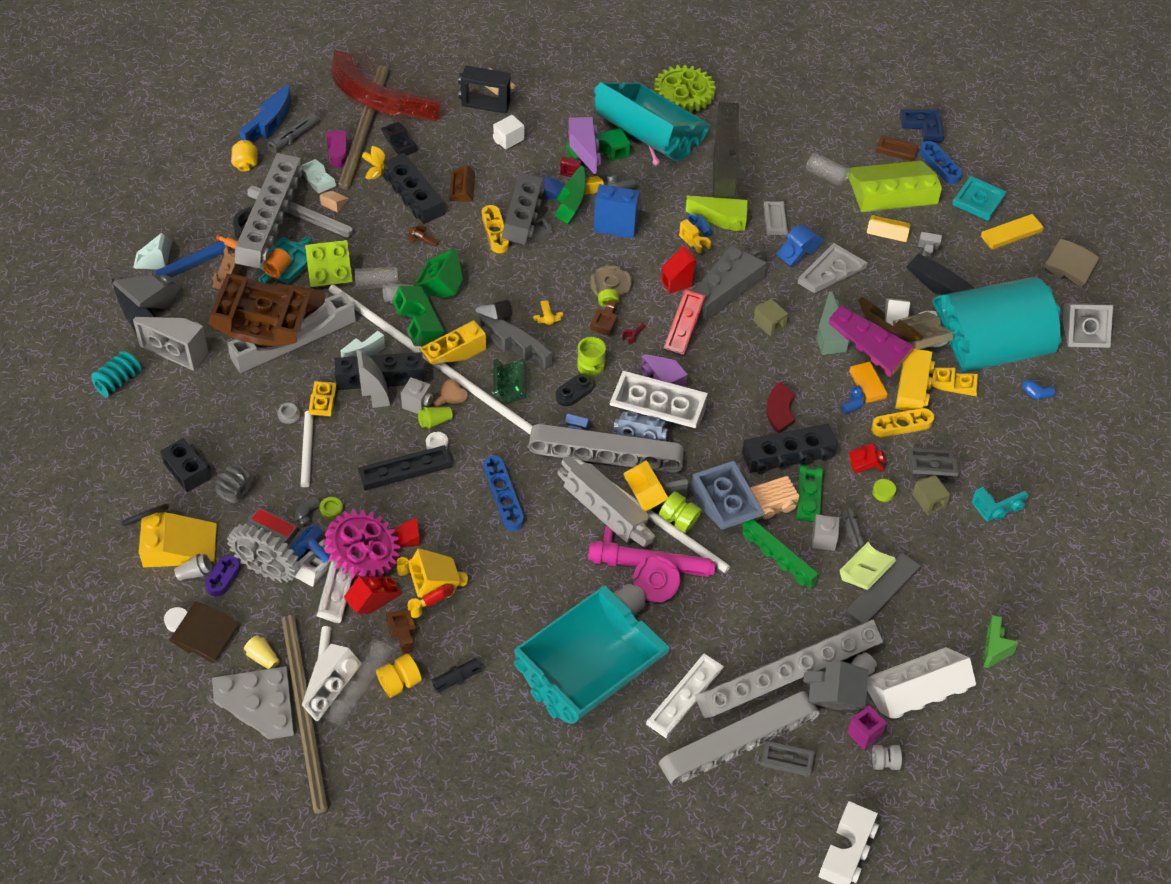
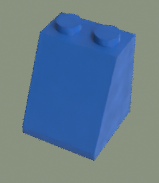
M599 184L595 198L594 232L634 239L641 212L640 191Z

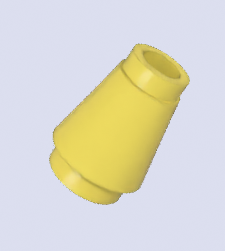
M256 635L246 643L244 650L247 652L246 655L263 667L273 669L280 663V660L265 638H260Z

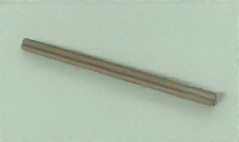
M380 65L377 69L338 183L341 190H348L350 188L388 75L387 66Z
M289 615L282 618V625L314 813L320 814L326 812L328 807L312 716L302 706L307 686L295 617Z

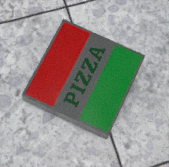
M260 507L246 523L250 527L255 525L258 530L262 527L266 533L272 532L274 537L281 538V543L288 544L298 532V526Z

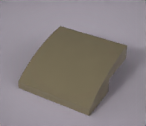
M1060 239L1043 267L1056 277L1061 278L1065 275L1076 285L1082 287L1089 278L1099 257L1080 245Z
M930 312L900 319L924 336L921 341H906L914 345V348L917 350L953 340V332L940 326V317ZM898 320L893 321V326H895Z

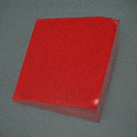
M417 518L394 528L395 537L399 538L396 544L400 548L420 546Z

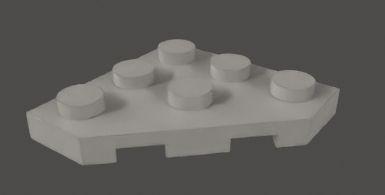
M287 667L212 678L215 704L225 708L234 714L236 718L253 727L268 739L294 735Z

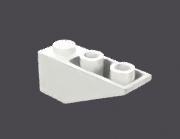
M330 644L315 664L302 706L315 721H319L362 664L347 647Z

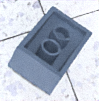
M735 461L693 474L691 492L700 508L722 530L764 516L761 506Z

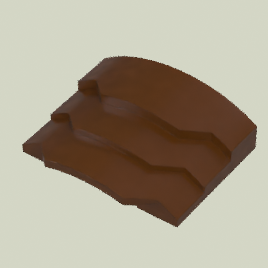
M227 273L210 313L209 325L230 337L253 344L267 346L294 344L297 342L312 291L294 287L273 286L248 279L247 277Z

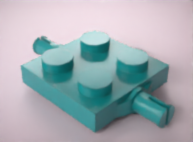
M305 236L300 242H293L282 237L269 249V253H272L275 248L282 249L291 257V263L281 276L277 278L278 280L289 285L308 268L305 245H309L312 242L310 237ZM265 272L259 277V281L266 284L273 277Z

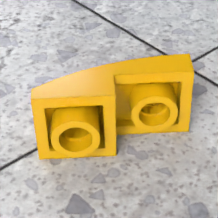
M934 368L932 387L943 391L977 396L978 374H958L955 368Z
M314 381L309 415H332L336 383Z

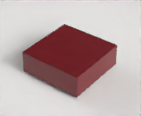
M562 156L560 175L572 177L580 167L581 160Z

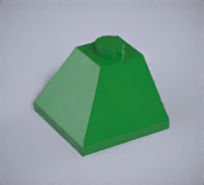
M452 248L429 259L413 286H422L425 294L441 299L455 296L460 290L459 285L463 280L457 250Z

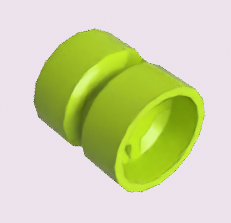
M596 337L582 339L578 344L577 368L580 373L591 377L600 375L605 368V343Z
M674 491L662 506L659 516L669 523L674 521V526L686 534L697 521L702 509L692 502L687 504L686 498L677 491Z

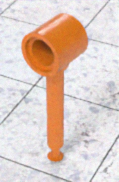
M221 234L217 235V242L223 241L224 245L236 249L238 241L229 237L224 238ZM275 248L272 253L268 254L267 261L263 260L262 268L269 276L279 278L291 263V257L284 250Z

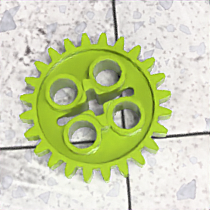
M676 65V69L670 66L669 71L664 69L663 74H658V78H655L653 91L693 113V109L699 112L700 107L706 109L707 104H711V100H714L716 87L714 86L715 81H712V76H707V72L701 73V68L694 70V66H691L689 69L686 65L683 68Z

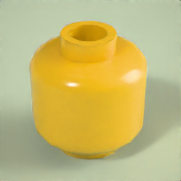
M241 140L232 147L231 163L240 171H249L250 168H254L257 165L258 149L252 142Z

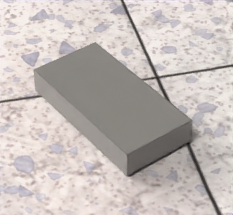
M784 201L764 202L763 208L767 235H787Z

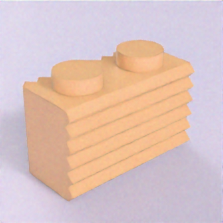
M788 476L750 487L764 512V516L755 518V520L762 518L767 520L777 513H789L797 507L799 494Z

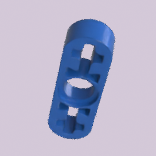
M932 141L923 142L920 148L922 158L945 182L949 184L958 183L962 175L961 169L936 143ZM936 161H942V162H944L945 164H944V165H940V164H937Z

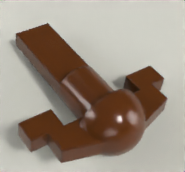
M418 225L409 229L407 238L412 243L416 241V238L435 247L440 242L424 233L427 229L425 226L421 227Z

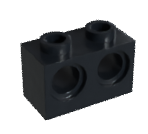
M184 438L160 451L163 464L186 493L210 480L208 471L211 469L208 462L204 458L200 459L193 444L189 445Z

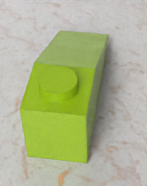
M687 195L686 212L703 216L708 222L723 229L745 231L747 200Z

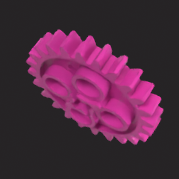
M352 509L350 514L344 511L341 517L337 515L334 521L330 523L324 535L326 536L324 544L327 545L325 553H332L328 560H336L337 563L334 568L342 567L343 575L348 571L351 572V579L355 575L382 577L383 574L387 575L396 564V560L399 557L397 552L400 549V546L396 544L399 538L392 537L395 530L387 529L389 522L382 524L380 522L381 516L374 519L373 512L366 516L364 510H361L359 515H357L354 509Z

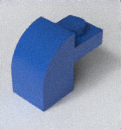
M802 224L792 229L786 235L789 239L776 255L793 268L806 252L813 255L824 242V239L810 227Z

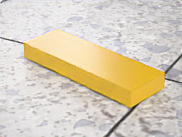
M1031 214L982 231L981 237L993 250L1040 233L1044 227Z

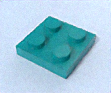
M970 176L955 197L953 206L989 221L1005 198L1007 191Z

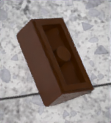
M469 165L452 171L449 201L473 202L475 172Z

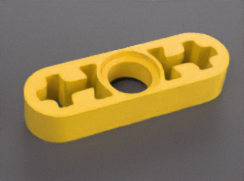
M487 205L482 209V221L490 247L496 253H504L509 249V240L502 239L504 222L500 210L497 206ZM489 213H492V215H494L493 220H491ZM493 227H498L501 230L493 232L490 229ZM497 238H500L502 245L497 243Z
M920 408L878 416L873 420L871 430L878 437L926 430L932 426L934 414L929 409ZM904 420L908 423V426H900L897 421Z

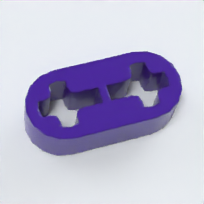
M231 555L224 556L213 568L205 581L206 590L209 595L219 597L227 592L240 572L239 561L236 557ZM230 564H233V568H228L225 572L224 566H230ZM220 581L221 587L216 586L215 588H213L212 584H218V582Z

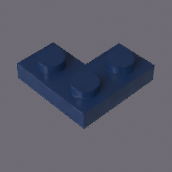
M901 109L900 120L902 128L921 129L924 142H943L944 133L939 110Z

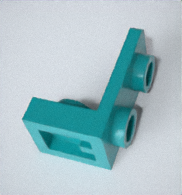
M984 487L975 490L971 502L986 522L993 519L997 521L1011 511H1020L1025 506L1028 493L1023 491L995 503L993 496L988 494Z

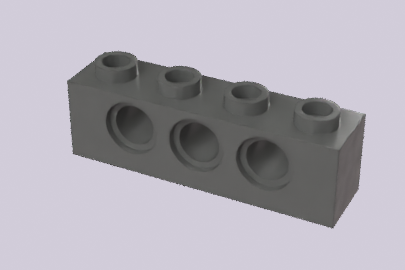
M519 172L504 224L502 239L526 244L527 237H532L534 225L531 224H535L538 212L534 211H539L545 188L541 186L543 178Z

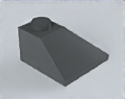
M165 274L161 276L148 275L119 279L113 282L138 307L170 308L180 288L173 282V278Z

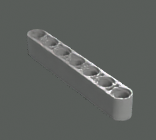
M543 424L534 425L530 432L529 450L539 455L561 458L572 457L575 460L635 467L647 460L652 470L669 473L679 472L683 468L684 448L678 443Z
M806 691L799 692L666 755L660 760L659 766L671 786H677L678 782L682 781L683 783L700 775L699 772L701 771L706 772L721 765V762L724 760L727 762L742 755L744 750L750 751L765 744L764 741L767 739L771 741L785 734V731L788 729L792 731L806 724V721L809 719L813 721L819 716L820 711L815 704L808 703L809 695Z

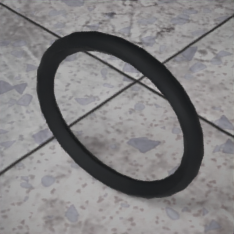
M163 504L123 520L121 524L126 526L138 522L144 517L167 510L169 505Z

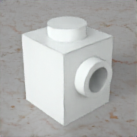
M513 115L493 124V138L505 150L524 140V125Z

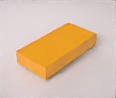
M870 362L850 366L849 372L857 386L862 387L866 403L887 398L888 393Z

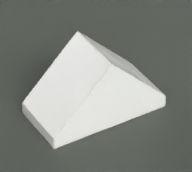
M886 298L885 321L893 325L894 320L908 317L910 302Z

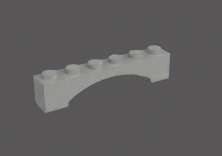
M342 291L325 299V303L320 308L303 319L296 343L282 346H267L234 339L227 342L230 358L241 374L356 322L354 304L345 292Z

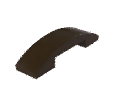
M861 297L859 299L863 313L872 323L905 341H921L924 338L913 327L900 319L895 326L889 324L882 319L886 313L865 298Z

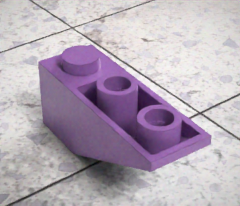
M592 117L569 118L568 134L570 147L593 174H596L597 165H600L601 162L600 153H596V151H599V140L595 139L597 137V125H593Z

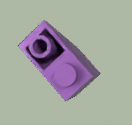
M647 354L642 356L640 370L643 376L686 387L688 375L676 360Z

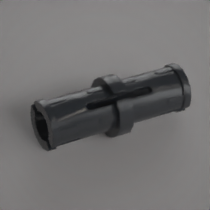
M473 658L458 667L455 665L450 667L449 671L432 678L431 681L434 683L433 687L436 692L440 693L455 684H462L463 680L482 672L479 661Z

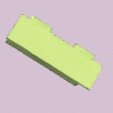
M867 542L840 569L842 581L868 590L896 562V559L875 550Z

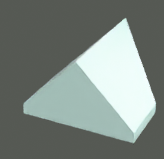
M162 233L137 252L133 268L160 269L167 266L172 239Z

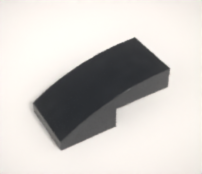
M395 122L381 128L384 137L398 155L402 153L409 155L418 151L417 144L408 137L407 129L400 122Z

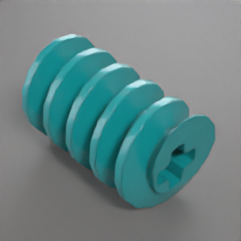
M121 351L118 353V356H114L111 361L101 366L98 372L92 373L91 379L97 391L107 398L109 397L107 389L114 393L116 391L114 384L117 387H121V380L128 382V375L134 377L136 375L134 369L140 372L141 366L131 354Z

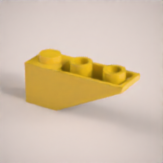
M473 320L419 348V351L422 352L430 364L467 360L486 350V333Z

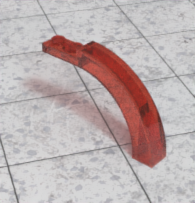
M334 50L331 76L340 90L353 100L389 115L398 117L400 113L437 122L441 101L395 91L376 84L356 69L352 61L353 54Z

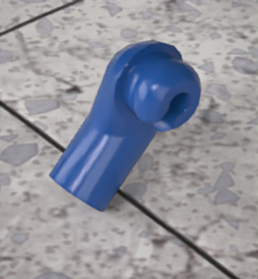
M693 213L686 217L692 225L701 230L704 237L713 234L705 217Z
M1025 380L1022 384L1025 393L1033 399L1038 400L1055 396L1053 386L1042 388L1033 380Z
M852 387L850 401L841 404L840 408L845 415L863 406L865 394L862 387Z

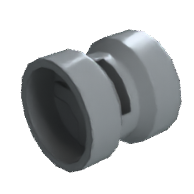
M873 745V769L883 770L884 768H890L891 770H900L902 765L900 745H890V747Z

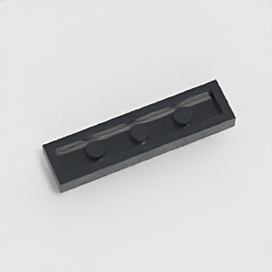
M442 445L358 468V473L365 491L452 467V462L446 446Z

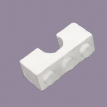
M848 801L836 833L848 838L852 846L847 849H840L830 845L818 877L834 884L857 882L862 870L857 865L860 859L866 860L871 847L866 845L869 837L872 839L875 837L879 824L874 822L878 813Z

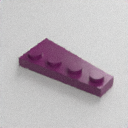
M842 305L829 318V324L847 340L851 339L856 344V348L860 352L868 354L876 366L880 365L884 368L885 374L889 377L895 373L913 352L914 345Z

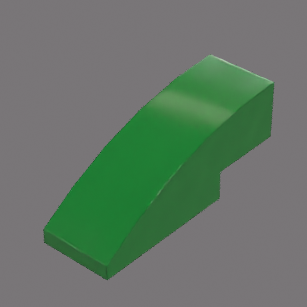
M580 165L556 199L561 205L554 216L567 225L578 209L584 195L585 171L583 166Z

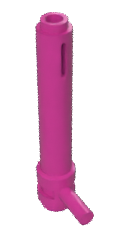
M608 526L605 527L603 541L590 542L588 560L594 561V564L604 562L608 563L607 565L616 566L618 564L637 567L646 558L662 556L673 562L679 573L709 577V575H714L716 562L711 561L710 558L619 546L618 543H612L614 531Z

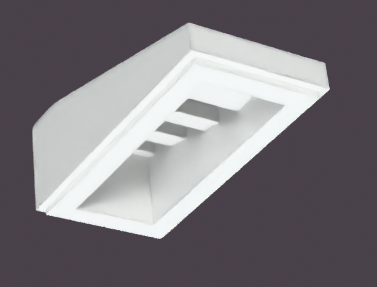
M323 539L319 544L326 550L327 545L324 544L325 540ZM311 550L299 560L301 563L299 565L300 570L295 578L313 587L328 570L331 561L328 560L323 563L320 559L316 558L317 555Z

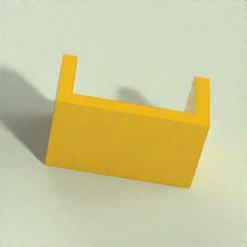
M647 460L623 474L645 512L668 499Z

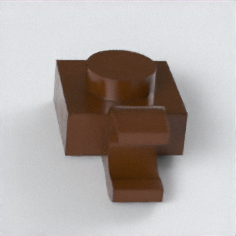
M608 300L604 310L597 309L590 324V330L611 335L618 320V315L615 314L617 310L615 308L616 301Z
M410 610L386 613V622L391 638L399 637L402 654L412 652L410 645H413L411 635L415 634L416 628Z

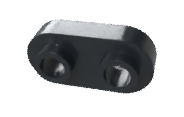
M579 374L556 390L557 403L562 406H572L590 394L594 388L593 378L587 374Z

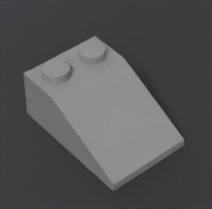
M135 317L133 319L140 347L193 371L209 354L203 326L198 322H192L185 318Z

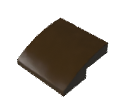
M195 601L169 641L187 653L193 651L208 662L213 663L239 622L210 606Z

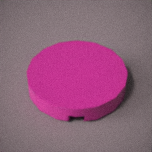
M653 556L642 560L637 565L633 574V585L640 587L645 594V601L651 603H663L670 600L676 594L680 584L676 565L662 556Z

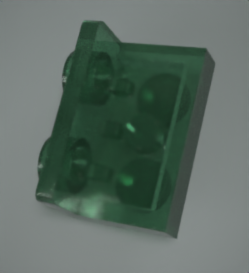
M494 359L491 370L493 376V385L491 386L493 396L498 398L502 404L527 398L526 363L524 360L521 359L503 365L499 359Z

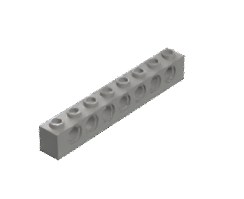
M280 153L276 154L237 242L235 250L236 264L260 268L263 260L267 261L269 248L273 246L274 236H277L279 224H282L284 219V212H287L289 201H292L294 189H297L298 178L302 177L303 166H300L301 158Z
M870 620L696 694L695 698L704 718L713 717L804 677V672H816L826 667V662L841 661L878 645L883 640L874 620Z

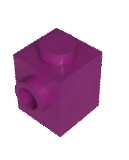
M869 705L851 718L847 733L865 750L883 736L887 722Z

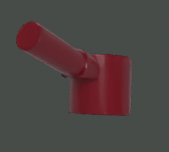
M641 324L635 330H624L622 340L630 337L628 344H633L635 337L646 326Z

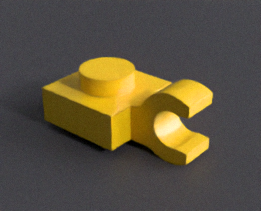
M687 219L680 222L679 236L691 248L694 247L698 253H702V245L708 249L711 248L710 239L700 237L699 230L695 225H692Z

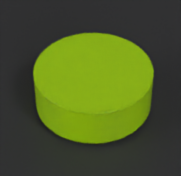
M613 289L601 291L598 294L599 305L606 307L608 300L616 301L618 304V292Z
M880 479L874 483L872 493L877 500L887 502L894 498L896 486L890 480Z
M336 497L325 498L319 506L321 515L326 519H335L337 515L340 516L343 512L342 502Z

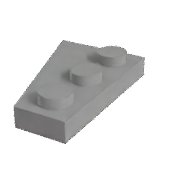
M833 243L798 278V284L816 293L866 269L868 263Z

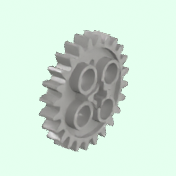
M239 524L237 527H234L227 538L229 541L227 545L231 546L229 550L235 552L234 557L240 558V563L246 564L248 566L247 569L254 570L256 574L261 573L263 577H270L273 581L277 579L280 583L283 581L288 583L294 579L300 570L299 565L301 563L297 561L298 556L293 555L294 550L288 549V544L281 543L280 537H274L272 532L266 533L262 527L258 530L255 525L250 527L247 524H244V526Z

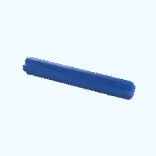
M219 241L156 270L154 274L158 276L165 274L170 277L178 275L223 254L226 245H224L223 241Z

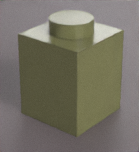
M772 299L765 303H760L755 308L754 322L768 335L772 336L786 327L788 313Z
M936 475L919 479L915 484L912 494L927 515L946 507L950 497L949 492Z

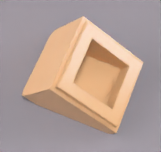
M334 191L320 195L321 205L336 212L349 200L348 197Z

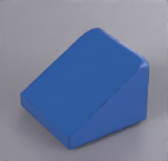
M544 176V199H557L564 187V183Z

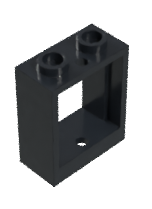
M465 65L463 73H460L458 77V84L461 85L459 99H461L462 106L506 114L511 102V73ZM469 83L498 88L499 98L469 93Z

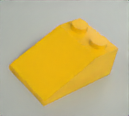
M166 512L155 513L142 518L139 555L143 567L180 566L197 554H206L211 563L215 564L217 523Z

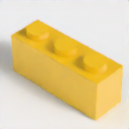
M913 348V352L903 362L895 409L909 411L928 406L930 394H927L926 390L931 388L932 377H929V373H933L935 361H931V351Z

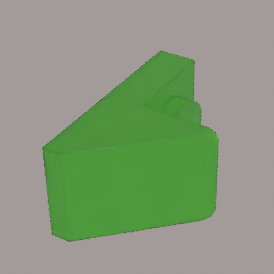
M992 615L989 622L983 663L985 668H989L1014 654L1018 646L1017 641L1003 638L1005 628L1001 627L1002 617Z

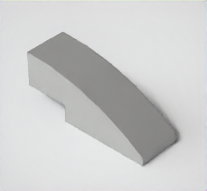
M357 351L362 396L371 395L373 408L390 406L387 384L382 371L368 355L362 351Z

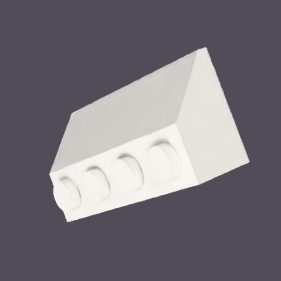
M623 371L610 405L697 428L700 426L705 412L708 393Z
M945 647L868 676L867 691L880 713L889 718H899L907 711L924 708L925 704L943 701L947 698L946 696L954 693H964L968 688L975 686L976 682L970 658Z

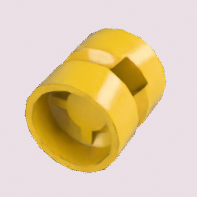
M409 654L395 659L394 665L388 663L376 670L378 680L390 698L403 692L404 686L411 688L422 681L418 667Z

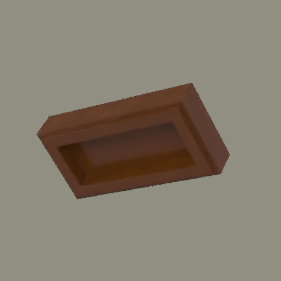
M881 135L876 152L914 161L919 145Z

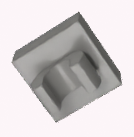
M921 232L918 247L924 248L923 256L931 257L933 249H939L942 235Z

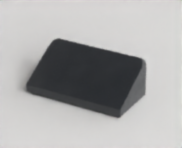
M510 300L490 303L475 308L476 312L496 320L512 316Z

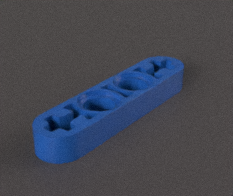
M489 456L483 462V469L502 523L507 530L517 531L524 524L521 507L503 460L499 456ZM491 464L497 466L496 474H494V470L492 466H490ZM503 481L506 483V486L497 488L494 486V483ZM503 499L513 501L509 506H504L500 502ZM512 511L514 519L517 520L515 523L510 520V512Z

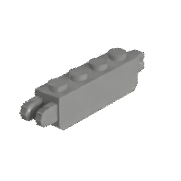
M564 457L562 459L563 467H560L557 474L565 482L564 488L626 543L633 540L643 547L653 543L655 535L646 526L648 514L592 464L583 463L580 465L572 457Z

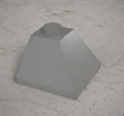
M1064 303L1063 326L1068 347L1110 348L1113 305Z

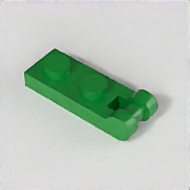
M800 465L796 520L815 522L816 515H820L823 467L807 468V465ZM806 476L814 477V481L806 480Z

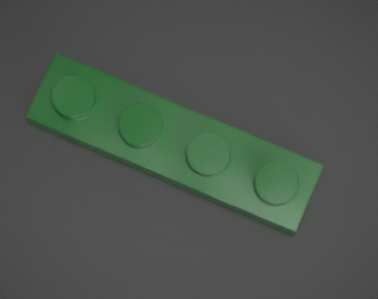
M754 519L743 522L742 532L747 541L755 542L765 556L774 558L777 561V565L786 572L788 570L794 575V579L799 585H806L810 590L817 585L818 573Z

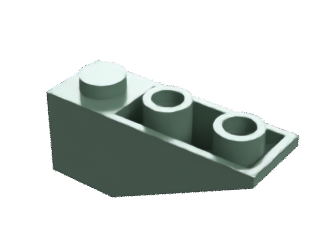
M832 291L828 294L816 338L822 355L847 352L848 344L851 343V339L847 340L829 324V318L840 307L839 301L834 298Z

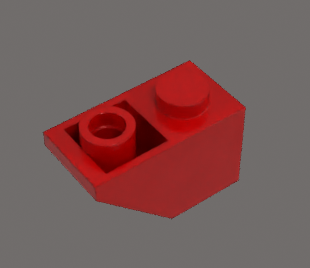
M687 246L681 247L662 266L661 281L669 294L692 287V281L695 277L694 265H696V258L693 253H690Z
M358 576L344 595V599L356 614H371L402 595V592L397 587L396 581L391 577Z

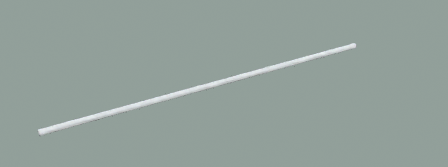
M334 284L329 287V292L333 295L342 292ZM346 294L354 304V310L413 352H420L419 348L421 346H414L410 338ZM432 364L530 434L533 427L530 423L447 364ZM576 460L580 465L585 463L582 460ZM618 487V488H619L623 493H625L631 500H633L640 508H642L637 499H635L633 496H631L630 494H628L627 492H625L623 489H621L620 487ZM651 509L646 511L649 520L701 557L710 558L711 561H715V567L723 573L730 569V565Z

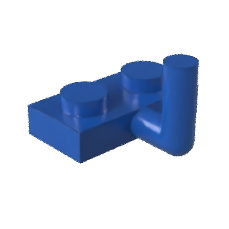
M317 525L306 528L288 548L294 550L293 555L298 556L297 561L304 557L303 553L307 549H311L323 563L327 562L330 558V555L325 553V550L318 543V537L323 531Z

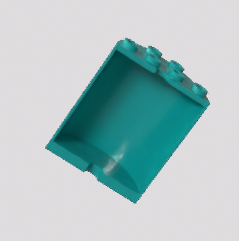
M600 82L594 91L596 94L595 110L599 116L674 161H680L689 155L691 148L695 144L699 146L711 127L709 123L639 82H623L622 84L618 82Z
M1028 277L939 295L932 301L936 313L940 317L942 327L953 332V340L949 343L962 373L1056 353L1058 346L1062 342L1059 320L1060 307L1055 303L1051 287L1047 286L1037 277Z
M604 585L515 648L516 660L514 664L523 673L526 681L532 688L531 694L537 702L542 701L546 705L548 713L554 719L558 717L564 722L574 724L666 656L669 652V646L642 620L640 622L637 621L632 611Z

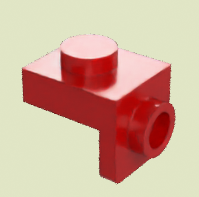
M874 443L849 452L854 473H860L877 467L880 472L885 471V454Z

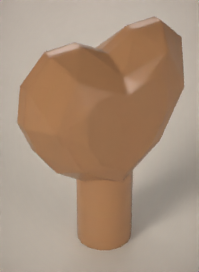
M449 379L443 384L441 396L432 402V406L441 407L445 403H462L467 399L468 393L465 389L459 387V383L455 379Z

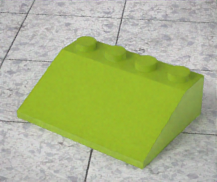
M922 160L846 168L861 212L934 205L939 202L942 187L937 174Z

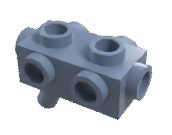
M623 411L619 419H615L613 431L617 432V435L666 441L668 437V429L665 428L667 420L658 417L639 415L633 411Z

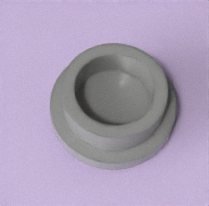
M284 403L277 412L278 419L285 424L294 423L299 419L300 411L293 403Z

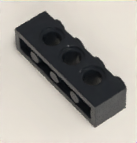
M405 153L383 161L384 170L382 175L385 181H390L394 192L401 195L404 205L412 209L413 216L416 219L419 218L425 224L445 215L444 201Z
M422 352L369 356L382 371L387 387L406 386L410 378L424 382ZM357 356L334 358L337 390L361 389Z
M828 423L745 439L742 454L750 473H764L769 469H785L790 465L799 463L805 465L819 459L823 461L835 457L837 442Z

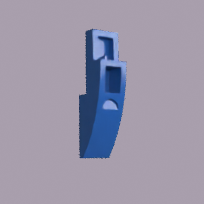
M286 84L260 105L261 113L239 130L241 140L253 143L260 136L268 139L280 127L291 105L289 85Z

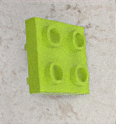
M347 240L305 245L311 287L352 282Z

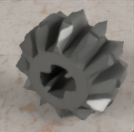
M236 463L231 464L230 467H226L224 473H221V477L217 480L218 484L215 488L217 494L225 501L237 503L240 499H243L244 495L248 493L249 488L252 487L253 473L245 466Z

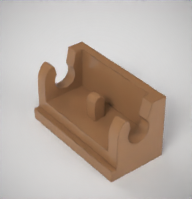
M227 245L224 248V258L218 273H215L213 276L212 287L216 289H221L227 273L239 276L243 266L235 263V253L230 252Z

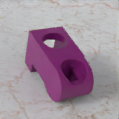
M327 131L326 138L330 165L334 168H342L347 160V132Z

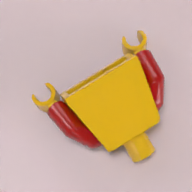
M417 549L414 556H411V559L408 560L406 557H400L396 562L398 575L405 576L411 572L417 596L423 598L422 600L415 598L409 600L408 610H411V617L413 618L421 616L422 607L426 605L429 607L442 599L451 597L457 586L464 587L467 584V573L458 572L451 557L437 554L431 550Z

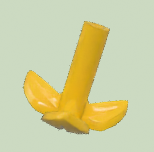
M372 146L371 154L368 152L362 154L364 160L374 165L366 173V179L378 178L381 176L382 169L384 170L383 161L385 154L380 148Z

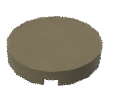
M607 265L598 268L596 273L592 274L590 287L597 296L606 289L616 290L620 299L629 293L631 277L626 270L624 272L618 266Z

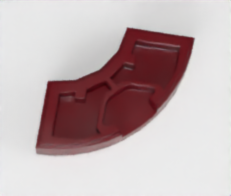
M779 382L772 389L767 400V418L777 433L783 432L795 423V418L789 409L791 402L795 399V394L782 382Z

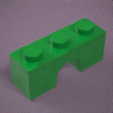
M621 128L597 134V137H595V139L599 140V151H596V153L607 155L611 162L629 157L630 142ZM567 142V158L581 160L570 147L569 142ZM581 160V166H583L584 169L588 168L586 164Z
M399 286L392 302L399 316L413 318L407 329L413 345L425 346L442 337L443 327L422 286Z

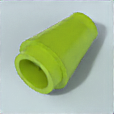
M423 407V410L418 411L420 426L422 428L427 427V429L452 420L453 417L450 407Z

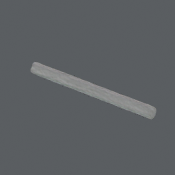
M251 186L247 190V195L257 199L261 188ZM289 201L286 213L345 238L352 236L353 228L351 226Z

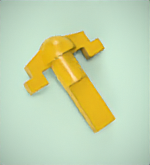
M548 300L540 301L544 317L540 318V315L533 316L534 321L552 325L554 322L561 320L563 312H558L554 316Z

